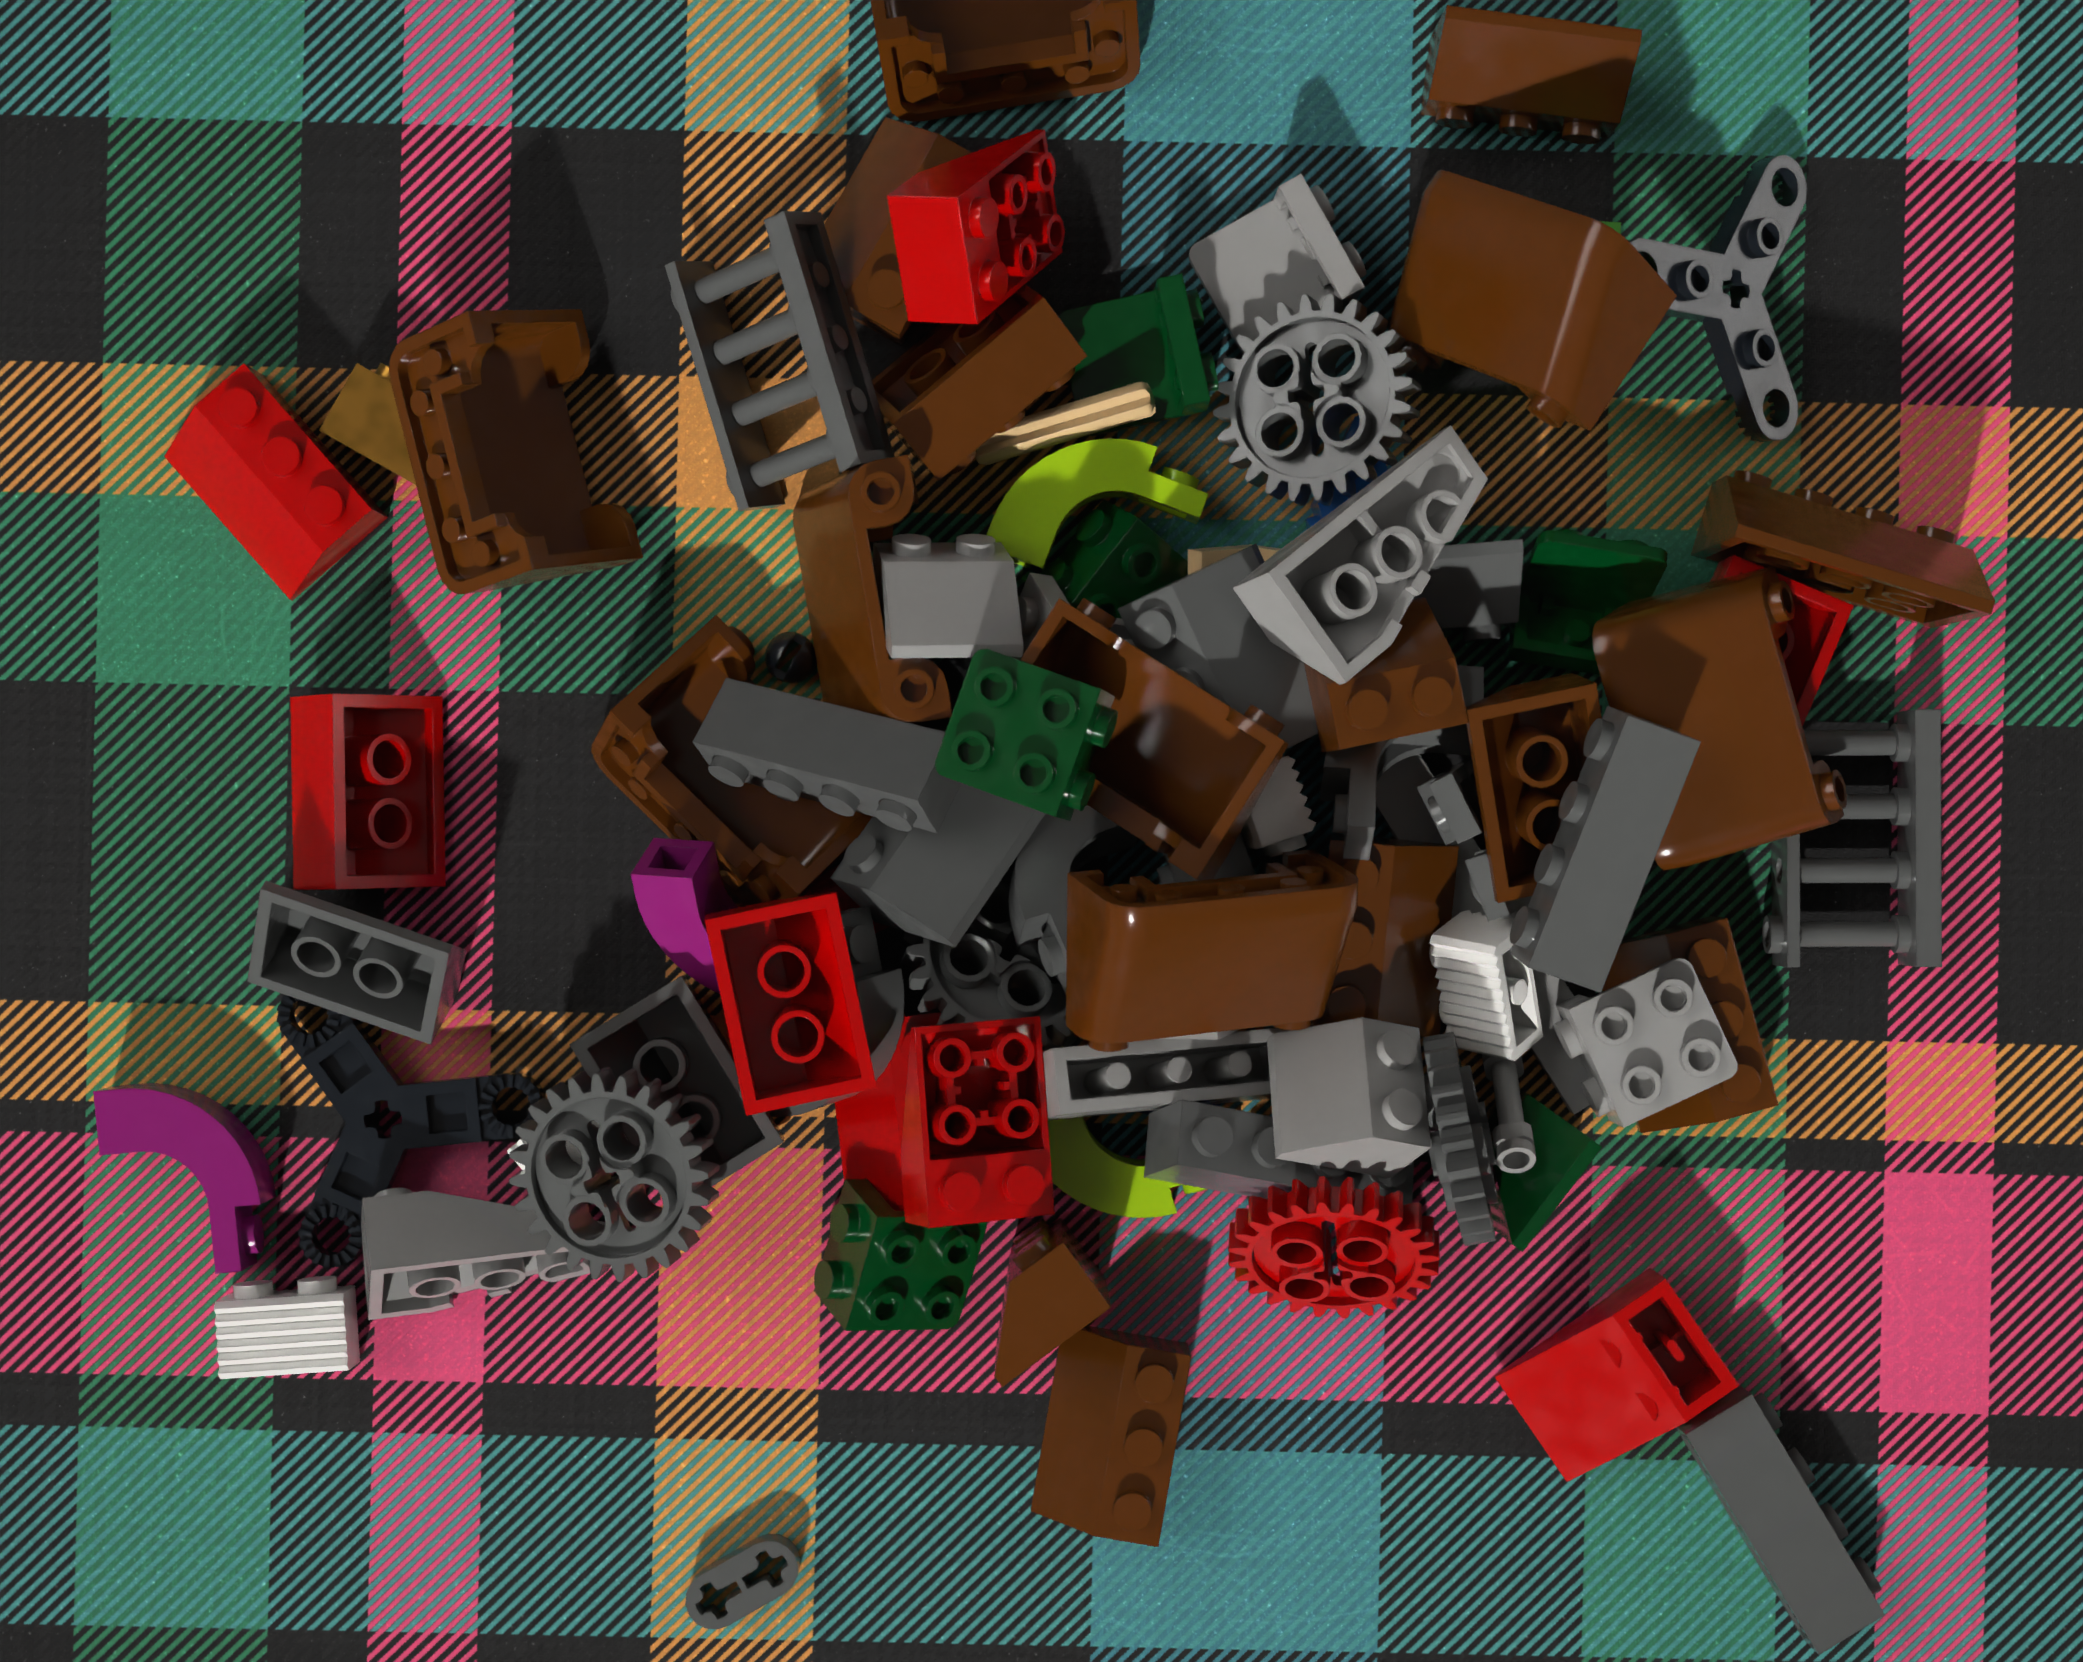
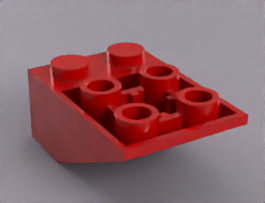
M1045 129L1030 131L918 172L887 195L908 321L978 325L1062 253L1065 230L1063 220L1057 214L1053 188L1056 177V165L1052 154L1048 152Z
M1040 1016L911 1027L901 1145L905 1223L926 1228H936L1055 1214Z
M1651 1268L1638 1275L1494 1375L1566 1482L1688 1422L1739 1386L1669 1282Z

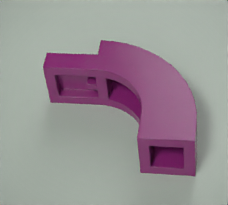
M653 838L631 873L636 901L644 923L660 948L680 969L700 984L720 994L705 925V916L714 912L738 908V906L732 901L722 883L715 844L710 841Z
M142 1083L111 1086L93 1091L99 1155L156 1152L181 1162L196 1176L206 1194L210 1214L215 1274L243 1271L257 1263V1253H261L264 1247V1229L261 1217L258 1214L253 1215L252 1205H260L275 1198L276 1192L274 1180L265 1155L246 1126L232 1112L218 1102L201 1093L179 1086Z

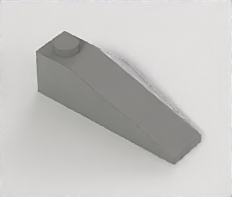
M1450 425L1277 551L1236 584L1233 589L1270 642L1339 685L1344 684L1392 645L1402 628L1399 622L1413 598L1422 594L1431 578L1428 574L1445 543L1452 541L1488 478Z
M390 1188L378 1192L374 1197L362 1198L361 1230L368 1320L430 1313L454 1307L453 1295L479 1288L487 1290V1294L491 1298L512 1293V1286L521 1283L526 1277L539 1274L540 1279L548 1282H557L589 1274L590 1260L585 1259L573 1270L567 1268L569 1250L564 1246L548 1255L545 1252L547 1243L551 1238L548 1231L544 1230L531 1235L527 1231L530 1225L538 1218L534 1210L518 1211L512 1205L434 1191L412 1192L407 1188ZM597 1221L599 1224H606L605 1222Z

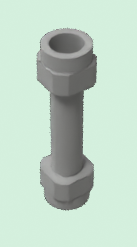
M1482 1054L1486 1078L1493 1081L1498 1126L1493 1129L1492 1136L1497 1166L1508 1173L1525 1172L1536 1163V1151L1531 1125L1524 1122L1518 1080L1524 1073L1522 1055L1516 1061Z

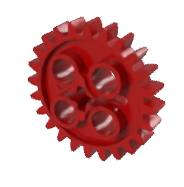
M1319 1176L1317 1187L1308 1188L1300 1180L1293 1179L1292 1191L1286 1192L1272 1185L1268 1187V1199L1252 1195L1249 1197L1248 1209L1237 1208L1235 1222H1230L1228 1264L1230 1267H1235V1279L1237 1281H1248V1292L1250 1294L1267 1291V1303L1270 1305L1283 1300L1290 1301V1312L1293 1313L1301 1310L1304 1306L1313 1307L1315 1317H1321L1327 1309H1336L1342 1318H1348L1350 1309L1359 1308L1366 1315L1372 1316L1374 1315V1305L1376 1304L1395 1310L1397 1309V1297L1414 1301L1417 1299V1288L1429 1289L1431 1287V1276L1438 1275L1440 1233L1434 1230L1433 1216H1422L1421 1203L1416 1202L1403 1205V1192L1401 1191L1382 1196L1380 1195V1183L1374 1182L1361 1190L1355 1188L1354 1179L1351 1177H1347L1341 1186L1338 1187L1331 1186L1325 1176ZM1326 1221L1333 1222L1335 1226L1337 1265L1341 1271V1276L1333 1273L1331 1264L1330 1230L1326 1227Z

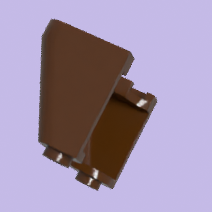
M871 0L888 107L892 114L902 120L910 122L928 121L1108 92L1126 86L1139 74L1141 64L1137 0Z
M1438 170L1422 194L1388 331L1394 329L1405 338L1406 341L1397 352H1407L1416 359L1417 364L1411 370L1422 374L1426 367L1439 370L1446 360H1450L1517 386L1531 399L1527 409L1543 422L1553 427L1561 428L1566 421L1591 431L1677 295L1624 236L1606 224L1445 170Z
M581 309L466 311L404 339L396 345L391 354L389 364L390 381L437 570L442 582L450 591L456 594L486 592L621 566L643 558L636 527L627 510L616 503L594 506L591 504L562 385L575 381L583 375L589 363L590 344Z
M909 455L874 460L808 490L798 499L793 510V526L823 702L923 727H933L937 724H949L954 710L952 695L948 690V684L943 671L934 662L925 658H897L889 660L870 545L873 543L892 541L894 525L909 514L912 506L919 505L915 475Z
M1775 566L1628 602L1599 619L1593 627L1592 639L1595 659L1609 706L1679 731L1701 741L1654 859L1664 871L1694 865L1838 822L1844 816L1843 809L1847 805V791L1843 777L1838 770L1831 771L1823 760L1812 762L1778 638L1784 635L1787 621L1794 618L1795 606L1791 590L1785 581H1779Z
M1059 598L1020 661L1100 688L1115 696L1111 708L1118 711L1117 723L1108 745L1105 748L1099 746L1096 748L1088 770L1095 773V783L1087 805L1144 841L1145 845L1159 853L1168 854V862L1196 880L1213 879L1228 856L1289 745L1278 737L1285 725L1250 704L1244 715L1141 651L1110 631L1117 619L1087 599L1083 598L1078 607L1074 608Z
M715 615L610 710L592 744L591 752L603 773L670 839L714 842L722 883L728 895L740 907L772 900L801 897L845 854L848 846L859 837L873 816L855 812L853 816H843L827 809L817 801L799 797L798 801L795 802L786 801L773 795L764 787L744 783L742 787H734L719 781L711 775L708 770L709 764L696 748L693 740L726 678L756 685L750 679L756 667L753 657L755 654L753 644L742 631L732 626L728 627Z
M1313 849L1283 852L1282 864L1278 862L1266 863V874L1157 885L1144 876L1130 877V884H1116L1109 887L1104 885V873L1100 870L1067 873L1066 1026L1080 1038L1089 1041L1090 1048L1103 1052L1125 1050L1129 1047V1042L1271 1025L1284 1030H1302L1310 1027L1311 1020L1322 1017L1326 1009L1357 909L1359 879L1356 875Z

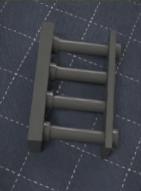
M782 211L765 219L764 223L770 240L769 248L716 272L712 261H673L665 265L671 285V299L681 318L726 467L727 485L735 497L739 511L776 508L784 505L785 501L779 484L780 480L836 458L839 471L844 472L851 471L874 460L895 457L821 212ZM779 272L789 303L788 310L734 333L723 297ZM798 334L808 366L807 372L752 395L742 358ZM817 396L827 428L826 434L771 456L760 419Z
M1915 709L1897 712V724H1892L1890 730H1804L1811 756L1889 755L1892 762H1897V787H1893L1890 794H1847V805L1843 809L1844 816L1841 818L1890 819L1891 824L1897 826V851H1893L1890 857L1800 858V834L1771 842L1772 915L1764 917L1762 941L1764 951L1772 953V965L1787 968L1800 967V947H1890L1893 953H1898V965L1942 967L1941 709ZM1800 883H1890L1892 889H1898V915H1892L1890 921H1800Z

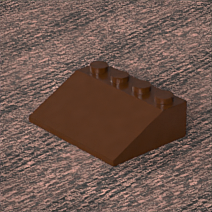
M1735 470L1733 477L1726 475L1711 485L1691 556L1718 563L1732 555H1736L1764 568L1775 566L1778 574L1842 601L1930 628L1992 614L1995 600L1976 555L1972 549L1953 544L1956 536L1951 532L1930 526H1917L1916 532L1893 526L1895 517L1886 512L1866 507H1857L1855 514L1831 507L1833 498L1826 494L1808 489H1796L1795 494L1790 495L1770 489L1772 484L1770 478L1744 470Z

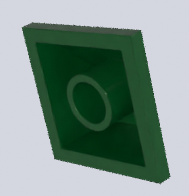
M1520 1090L1524 1122L1530 1124L1532 1128L1536 1163L1531 1169L1522 1173H1508L1501 1170L1497 1165H1493L1492 1170L1499 1203L1491 1204L1490 1209L1494 1230L1523 1252L1602 1147L1535 1098ZM1495 1102L1487 1111L1492 1144V1131L1498 1126Z

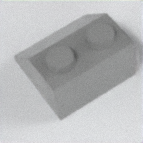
M899 534L892 537V543H873V567L886 638V649L891 658H972L980 649H989L1009 657L1023 656V637L1014 561L1001 542H996L995 538L983 534L959 535L956 538V543H931V539L927 536Z
M1361 1017L1312 1026L1302 1030L1275 1033L1267 1039L1275 1159L1391 1178L1431 1148L1419 1028Z

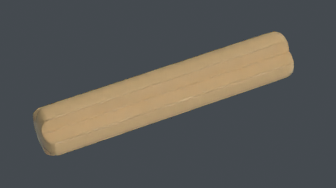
M1136 382L1024 416L1010 430L1003 433H995L977 449L975 458L979 464L990 465L1153 416L1156 413L1153 392L1148 383Z

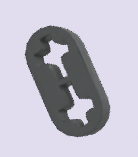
M768 1533L755 1538L704 1567L694 1576L686 1593L685 1605L689 1616L696 1624L706 1629H720L731 1625L785 1594L793 1586L800 1570V1555L797 1547L790 1539L780 1534ZM767 1551L772 1558L783 1555L786 1559L780 1572L782 1577L775 1580L770 1573H764L750 1581L747 1574L753 1572L759 1566L761 1561L760 1552ZM735 1581L739 1586L738 1589L728 1595L725 1602L726 1610L720 1612L715 1604L704 1607L700 1602L706 1592L705 1584L711 1582L716 1590L723 1589Z

